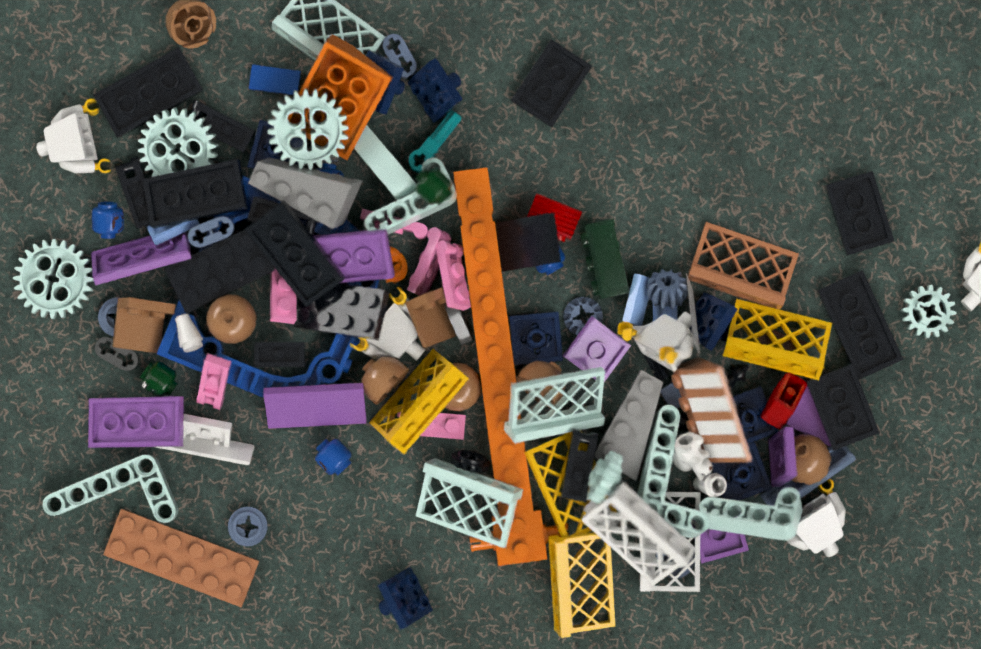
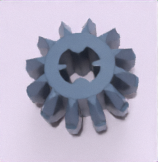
M661 269L659 273L653 272L651 278L648 279L646 287L648 300H652L653 306L661 305L662 310L665 306H669L672 310L675 305L682 306V303L688 296L687 279L682 278L681 272L674 273L672 269L669 272H665Z

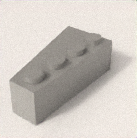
M269 157L257 161L248 184L280 201L285 200L289 206L334 229L345 223L362 180L349 179L342 175L329 174L314 168L312 170L305 167L299 169L298 164L289 166V162Z
M643 370L639 371L595 450L594 458L598 460H604L606 454H609L610 451L622 455L621 473L633 480H637L663 385L662 381Z

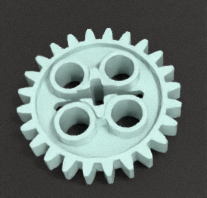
M304 88L303 95L300 96L295 90L293 99L286 94L285 104L277 102L280 110L271 111L276 119L268 120V123L274 126V128L268 129V134L275 135V137L271 138L269 142L270 144H278L274 152H283L281 155L282 161L287 157L290 158L289 166H292L297 161L299 162V169H302L304 163H308L309 170H312L313 163H317L319 168H322V160L325 159L330 164L331 154L339 157L336 148H345V145L340 140L348 139V135L342 133V131L349 129L347 124H341V122L346 120L347 117L346 115H339L342 106L333 107L336 102L335 98L326 101V92L321 97H318L317 89L313 91L312 95H309L307 89ZM306 107L309 108L310 126L315 128L311 130V151L307 150L306 132L301 130L305 128L304 109ZM316 111H324L327 114L326 119L322 122L315 121L313 114ZM298 112L301 114L302 119L298 123H291L288 120L289 114ZM319 135H324L328 138V143L322 147L317 146L314 143L315 138ZM293 137H300L304 142L301 147L294 148L289 144V141Z
M176 107L172 109L171 115L166 109L162 111L163 118L157 113L153 116L155 122L147 121L146 124L150 129L144 128L141 130L146 138L138 139V142L144 144V147L138 149V152L145 153V157L140 159V162H148L149 164L144 170L152 169L154 172L151 177L178 172L179 170L175 167L176 159L183 161L185 165L184 170L215 164L210 158L218 156L217 153L212 151L218 144L211 142V139L216 134L208 133V130L212 127L211 125L205 127L202 125L205 120L204 117L196 120L197 112L195 111L188 116L187 108L182 109L179 114ZM173 124L181 128L180 137L172 133ZM165 133L168 139L163 138L161 134ZM191 141L198 142L200 145L199 153L191 150ZM157 143L164 144L166 147L165 155L158 153L156 149ZM180 143V144H181V147H180V150H181V151L177 153V152L175 151V149H176V144ZM189 157H192L195 162L192 163Z
M56 239L52 240L51 246H49L46 240H42V248L37 244H33V253L25 250L28 258H19L23 265L14 269L20 272V276L13 277L14 280L20 281V284L15 286L14 290H22L23 292L18 296V299H27L24 307L28 308L33 305L31 313L36 314L41 310V317L43 318L50 312L51 319L56 318L57 312H59L61 318H65L66 310L71 314H75L74 306L82 309L83 306L80 300L89 301L85 292L93 291L87 285L89 282L94 281L93 278L88 277V274L92 272V268H86L90 260L88 258L81 259L84 252L81 250L74 253L76 250V245L74 244L67 249V241L64 240L58 246ZM48 257L51 260V266L48 270L43 271L40 267V262L43 258ZM58 258H61V263L56 272ZM68 264H72L75 268V273L71 277H66L63 272ZM56 272L59 282H54L52 285V282L48 279L49 276H54ZM37 281L44 283V290L41 294H35L33 286ZM52 285L51 298L47 300L46 297ZM64 287L68 291V296L64 301H59L57 291Z

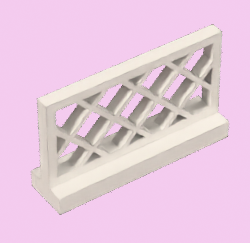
M624 482L617 486L611 495L591 509L581 519L653 586L677 568H683L689 564L696 549ZM611 503L620 513L609 511L608 505ZM592 517H604L605 525L598 524ZM610 518L621 520L622 527L611 526ZM627 521H631L638 529L627 528ZM611 532L623 534V541L615 540L611 536ZM628 535L639 536L640 544L628 542ZM645 537L651 539L657 546L646 545ZM629 549L640 550L641 557H634L629 552ZM646 551L658 553V560L648 559ZM663 554H667L675 562L663 561ZM647 565L659 567V573L655 576L648 570Z
M666 492L665 497L675 505H678L685 497H695L694 510L700 511L701 492ZM671 497L681 498L677 502H675ZM691 519V523L695 526V529L698 530V523L696 521L694 522ZM700 535L695 537V557L676 576L670 573L669 575L673 579L666 586H653L640 574V591L700 592ZM645 537L646 545L655 546L651 539ZM646 551L648 559L658 560L654 552ZM694 562H695V572L690 568V566H691ZM647 565L648 570L654 575L659 572V568L655 571V566ZM688 569L695 576V586H684L677 578ZM674 581H676L680 586H670V585H671Z

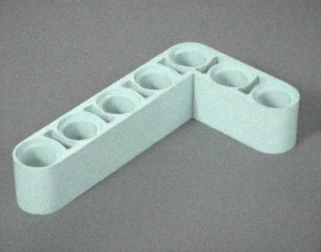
M665 405L654 414L637 495L679 534L688 538H694L708 529V516L701 511L664 502L680 421L678 409L672 405ZM662 414L669 417L670 423H666L662 419ZM657 437L664 439L665 446H661L658 443ZM653 460L660 463L661 470L654 467ZM649 483L656 487L657 493H652L649 490ZM668 513L675 517V524L668 520ZM691 519L698 523V530L692 527Z
M149 454L141 455L51 493L43 500L44 511L49 515L55 516L140 481L151 510L158 521L163 523L170 522L178 515V506L160 463L155 456ZM144 459H149L153 463V469L149 473L144 472L141 468V463ZM122 468L130 472V478L127 482H122L118 477L119 471ZM99 478H103L107 482V488L103 492L96 488V481ZM155 481L162 485L163 489L160 495H154L151 492V484ZM77 487L84 491L82 501H76L73 497V491ZM54 497L60 499L62 504L58 511H54L50 506V502ZM164 504L172 508V514L169 518H164L160 514V508Z

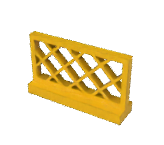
M736 299L734 307L738 310L731 319L723 356L819 380L824 368L825 355L832 327L831 322ZM739 308L749 310L753 316L743 320L738 313ZM770 315L777 322L768 327L762 317ZM757 320L763 330L753 334L748 324ZM790 321L797 322L801 329L792 333L786 323ZM781 326L787 336L777 340L772 330ZM814 327L825 329V333L816 339L810 329ZM743 328L749 337L740 339L733 337V333ZM805 332L811 342L801 346L796 336ZM767 334L773 343L764 345L757 338ZM791 340L797 349L787 351L781 344ZM815 346L820 356L819 358L811 357L805 350Z
M432 349L369 423L389 443L405 454L469 378L435 349ZM436 359L435 366L429 368L433 361ZM433 374V379L427 382L428 376ZM420 379L419 385L414 386V383ZM417 393L416 399L411 400L412 394ZM402 398H404V399H403V404L397 405L398 402H399ZM401 412L400 418L395 419V414ZM387 417V422L380 424Z
M572 432L565 433L524 452L561 537L586 534L593 531L581 520L586 514L584 511H582L580 519L569 515L573 502L585 508L591 500L586 499V502L567 499L568 503L565 512L557 510L555 506L557 495L561 496L559 489L565 475ZM565 440L568 447L566 457L554 453L557 443ZM579 443L578 450L587 451L588 444ZM541 451L548 454L545 467L537 464L533 456L534 453ZM553 457L564 461L560 473L549 469ZM595 460L593 461L592 470L596 466ZM547 473L559 477L555 489L547 487L545 483ZM610 503L608 505L610 510L617 512L616 508ZM567 518L578 522L576 532L568 535L565 529Z
M595 532L559 537L558 535L548 536L554 631L561 638L571 637V633L614 627L615 612L611 547L604 541V546L598 554L589 547L595 539H601ZM578 542L583 547L572 557L568 553V543ZM586 550L595 555L587 567L578 561ZM601 560L605 563V570L597 577L591 570ZM575 564H578L584 571L574 581L570 577L569 571ZM589 573L596 581L587 591L579 584ZM600 584H603L606 587L607 593L601 600H598L592 594ZM578 587L585 592V595L575 604L571 601V594ZM591 597L598 604L588 614L581 607ZM603 607L608 611V620L598 622L593 617ZM578 611L587 616L580 625L573 626L572 618Z

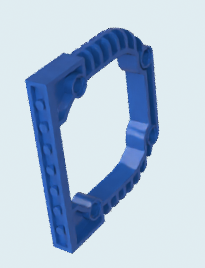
M243 176L248 209L215 215L213 219L224 216L229 218L234 226L248 221L247 218L254 196L275 203H280L281 201L248 184L250 178ZM300 218L301 222L306 226L307 220ZM345 220L343 225L334 229L321 222L319 224L316 223L314 232L318 235L359 232V230L352 223ZM223 221L219 222L220 227L214 229L213 233L222 232L224 227ZM374 280L373 285L367 288L378 289L380 280ZM360 281L347 282L348 285L363 287ZM178 301L157 354L202 373L207 356L204 350L205 346L213 342L217 346V352L213 356L231 361L227 383L264 398V388L336 383L340 380L343 372L348 373L353 362L349 357L352 350L355 349L350 346V343L356 346L359 344L360 339L358 337L336 334L329 352L316 356L311 362L307 373L288 378L276 376L225 355L222 342L214 337H206L201 330L197 317L191 314L189 316L203 337V346L195 351L185 353L183 348L179 346L175 318L186 313L180 301ZM327 365H333L336 368V375L331 379H327L323 375V369Z

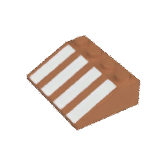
M700 357L681 363L677 370L673 372L674 374L671 375L672 382L675 388L679 389L681 395L679 403L689 419L686 421L689 432L704 438L701 449L706 450L710 454L708 457L710 462L751 461L752 459L722 367Z

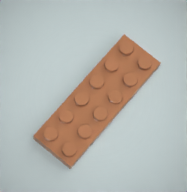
M121 509L103 554L241 608L260 562L249 556L125 509Z

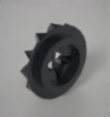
M459 450L452 453L451 463L455 467L463 469V471L482 473L488 471L490 461L483 454L475 451Z

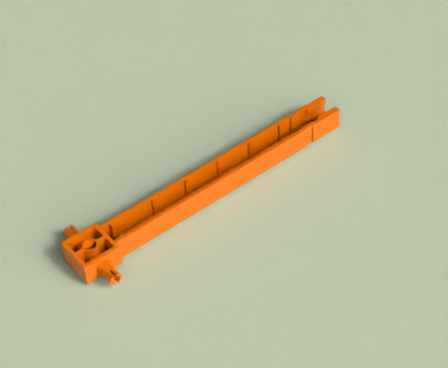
M488 167L456 171L453 174L459 218L462 220V226L460 227L494 479L523 489L521 499L517 501L507 546L502 548L469 536L470 543L481 542L480 544L471 545V552L493 548L497 553L498 566L547 560L546 544L549 541L548 536L558 535L561 537V535L558 533L556 525L546 527L543 524L541 509L533 510L527 458L524 453L526 452L524 441L514 443L504 431L505 422L509 421L511 385L516 383L496 227L495 221L492 218L493 204ZM521 414L517 416V419H521ZM498 502V512L503 517L507 515L509 505ZM492 515V522L496 521L494 515ZM498 523L493 525L494 531H491L493 537L501 539L502 530ZM568 523L565 524L566 530H568Z

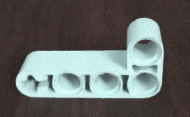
M366 125L354 150L396 200L416 192L417 184Z
M430 158L424 162L422 172L425 169L429 171L432 166H439L442 173L451 181L441 160ZM452 183V193L439 206L435 203L434 205L428 204L424 209L416 208L417 201L422 199V197L417 192H414L367 215L365 227L368 231L376 230L374 221L378 220L381 223V228L378 230L387 229V234H391L452 205L457 198L454 185ZM396 210H406L405 217L400 220L394 219ZM387 214H388V218H389V219L391 220V222H392V224H390V225H389V223L387 222V219L385 218V215H387Z
M787 487L779 492L775 506L708 497L701 501L699 510L708 516V529L789 540L797 533L802 515V504L798 490Z

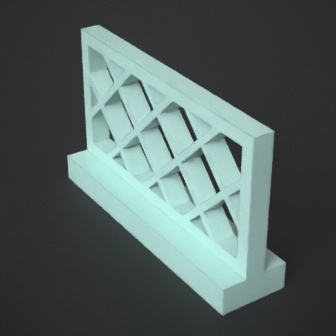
M291 0L282 13L277 15L272 22L273 31L314 61H316L324 46L319 41L323 40L325 44L331 36L326 35L324 23L338 21L340 33L333 35L344 40V37L358 36L359 48L357 49L363 54L368 50L376 52L385 39L384 35L335 0H324L326 2L317 0V3L303 4V0H300V5H296L299 0ZM333 6L336 9L337 17L323 19L321 7ZM318 7L320 19L306 21L304 9ZM301 9L303 21L292 22L286 18L290 11ZM352 20L356 23L357 31L343 33L341 21ZM321 24L323 36L312 37L308 34L307 25ZM371 34L378 39L373 46H362L361 35Z
M602 367L512 384L509 421L505 422L504 431L514 443L572 432L573 429L583 430L604 426L605 417L601 413L605 370ZM591 377H596L595 383L590 388L584 385ZM575 381L576 383L567 393L562 390L568 382ZM552 385L553 388L543 397L540 394L545 386ZM582 387L586 392L576 401L572 397ZM529 389L531 392L520 401L518 399L519 391ZM558 392H561L564 396L553 405L550 400ZM538 396L541 401L531 410L527 405ZM593 396L594 405L583 407L582 405ZM569 400L574 403L569 410H560ZM546 405L552 408L547 414L538 415ZM523 409L529 412L525 418L517 419V416Z
M436 458L425 462L423 468L425 478L416 516L505 548L517 501L521 499L523 489L476 472L463 471V469L457 468L453 464ZM432 477L438 479L444 488L436 494L430 485ZM454 486L461 487L466 497L456 501L450 488ZM443 492H446L452 505L445 509L442 508L437 498ZM476 494L483 495L488 505L478 509L472 496ZM431 499L438 510L434 515L424 512L426 502ZM468 500L474 513L465 517L459 504ZM498 502L508 504L507 515L501 517L494 504ZM454 507L460 518L456 523L449 521L445 511ZM490 508L496 521L489 525L486 524L481 514V511ZM476 515L482 526L478 531L471 529L467 519ZM498 523L502 530L501 539L493 537L489 527Z

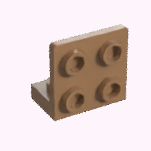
M444 288L425 293L405 302L423 348L457 336L444 306V303H446Z
M130 297L118 298L112 346L114 348L157 353L162 340L165 315L174 314L175 304Z

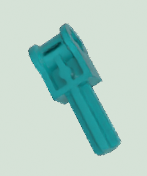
M449 111L423 145L410 154L409 165L414 172L422 173V165L416 167L414 158L424 156V162L427 159L433 158L460 123L462 118L455 111Z

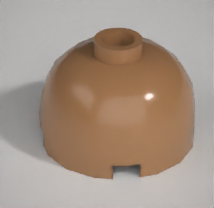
M179 0L169 8L165 26L168 34L177 44L188 49L198 48L209 41L208 37L212 32L214 33L216 17L214 11L201 0Z
M228 294L219 297L211 304L207 312L209 331L216 339L224 343L237 344L252 335L256 327L257 315L253 306L247 299L239 295Z
M384 356L377 361L372 358L363 367L365 374L362 377L361 383H363L364 393L375 405H378L387 397L386 394L393 388L395 389L404 379L409 368L394 357Z
M534 361L527 364L519 372L516 381L519 383L561 375L562 369L552 361L550 363ZM545 386L540 394L545 397L553 386ZM558 392L550 402L555 405L563 397V394ZM538 396L534 398L538 403L541 401Z
M455 362L452 364L469 380L444 408L460 412L476 404L481 395L482 384L479 375L472 367L464 363Z
M811 434L795 436L797 476L792 481L795 483H805V485L821 481L828 474L831 462V455L827 445L819 437Z

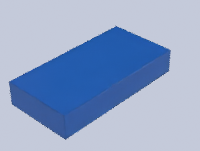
M252 65L249 90L294 96V91H299L301 71Z

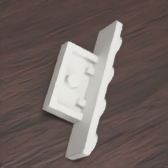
M188 414L183 416V446L156 447L244 465H250L254 452V445L231 440L232 423Z

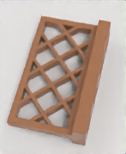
M706 222L687 276L689 281L759 305L780 310L784 305L785 295L799 254ZM708 230L717 232L722 241L710 246L706 238ZM738 239L742 241L745 250L734 254L728 242ZM705 244L707 249L702 250L703 245ZM725 245L730 257L718 261L713 249ZM757 247L764 248L768 258L757 262L751 250ZM709 252L715 264L709 267L699 265V257ZM748 253L753 265L742 270L736 257ZM780 255L792 258L789 267L780 270L774 259ZM730 260L733 261L738 272L732 275L725 274L721 267L722 264ZM771 261L776 273L765 278L759 265ZM756 268L761 280L751 283L747 280L744 273ZM779 276L783 284L781 292L772 290L767 281Z

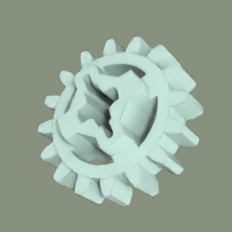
M928 285L925 291L924 287L920 286L918 287V294L915 291H910L909 294L912 298L904 299L908 306L901 309L902 312L907 313V316L902 320L910 322L907 329L915 328L916 336L924 332V337L929 338L932 332L934 337H939V330L945 333L948 331L945 325H952L954 323L950 316L956 315V312L952 311L950 307L955 305V302H948L947 299L950 294L942 295L941 287L933 291V285ZM924 295H931L927 302L918 301ZM940 301H941V303L943 304L944 313L941 312V309H940V306H939ZM931 306V311L934 315L926 317L927 312L923 308ZM913 310L917 312L919 318L917 322L913 316ZM931 321L940 323L936 327L927 328Z
M610 451L609 454H606L604 460H598L589 475L588 486H590V490L587 494V499L600 504L601 501H604L606 495L609 496L613 493L621 480L622 455Z

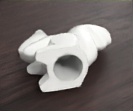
M688 432L677 438L672 462L678 469L684 472L690 471L693 468L698 479L702 481L704 476L713 470V466L708 459L710 454L706 450L701 449L704 438Z

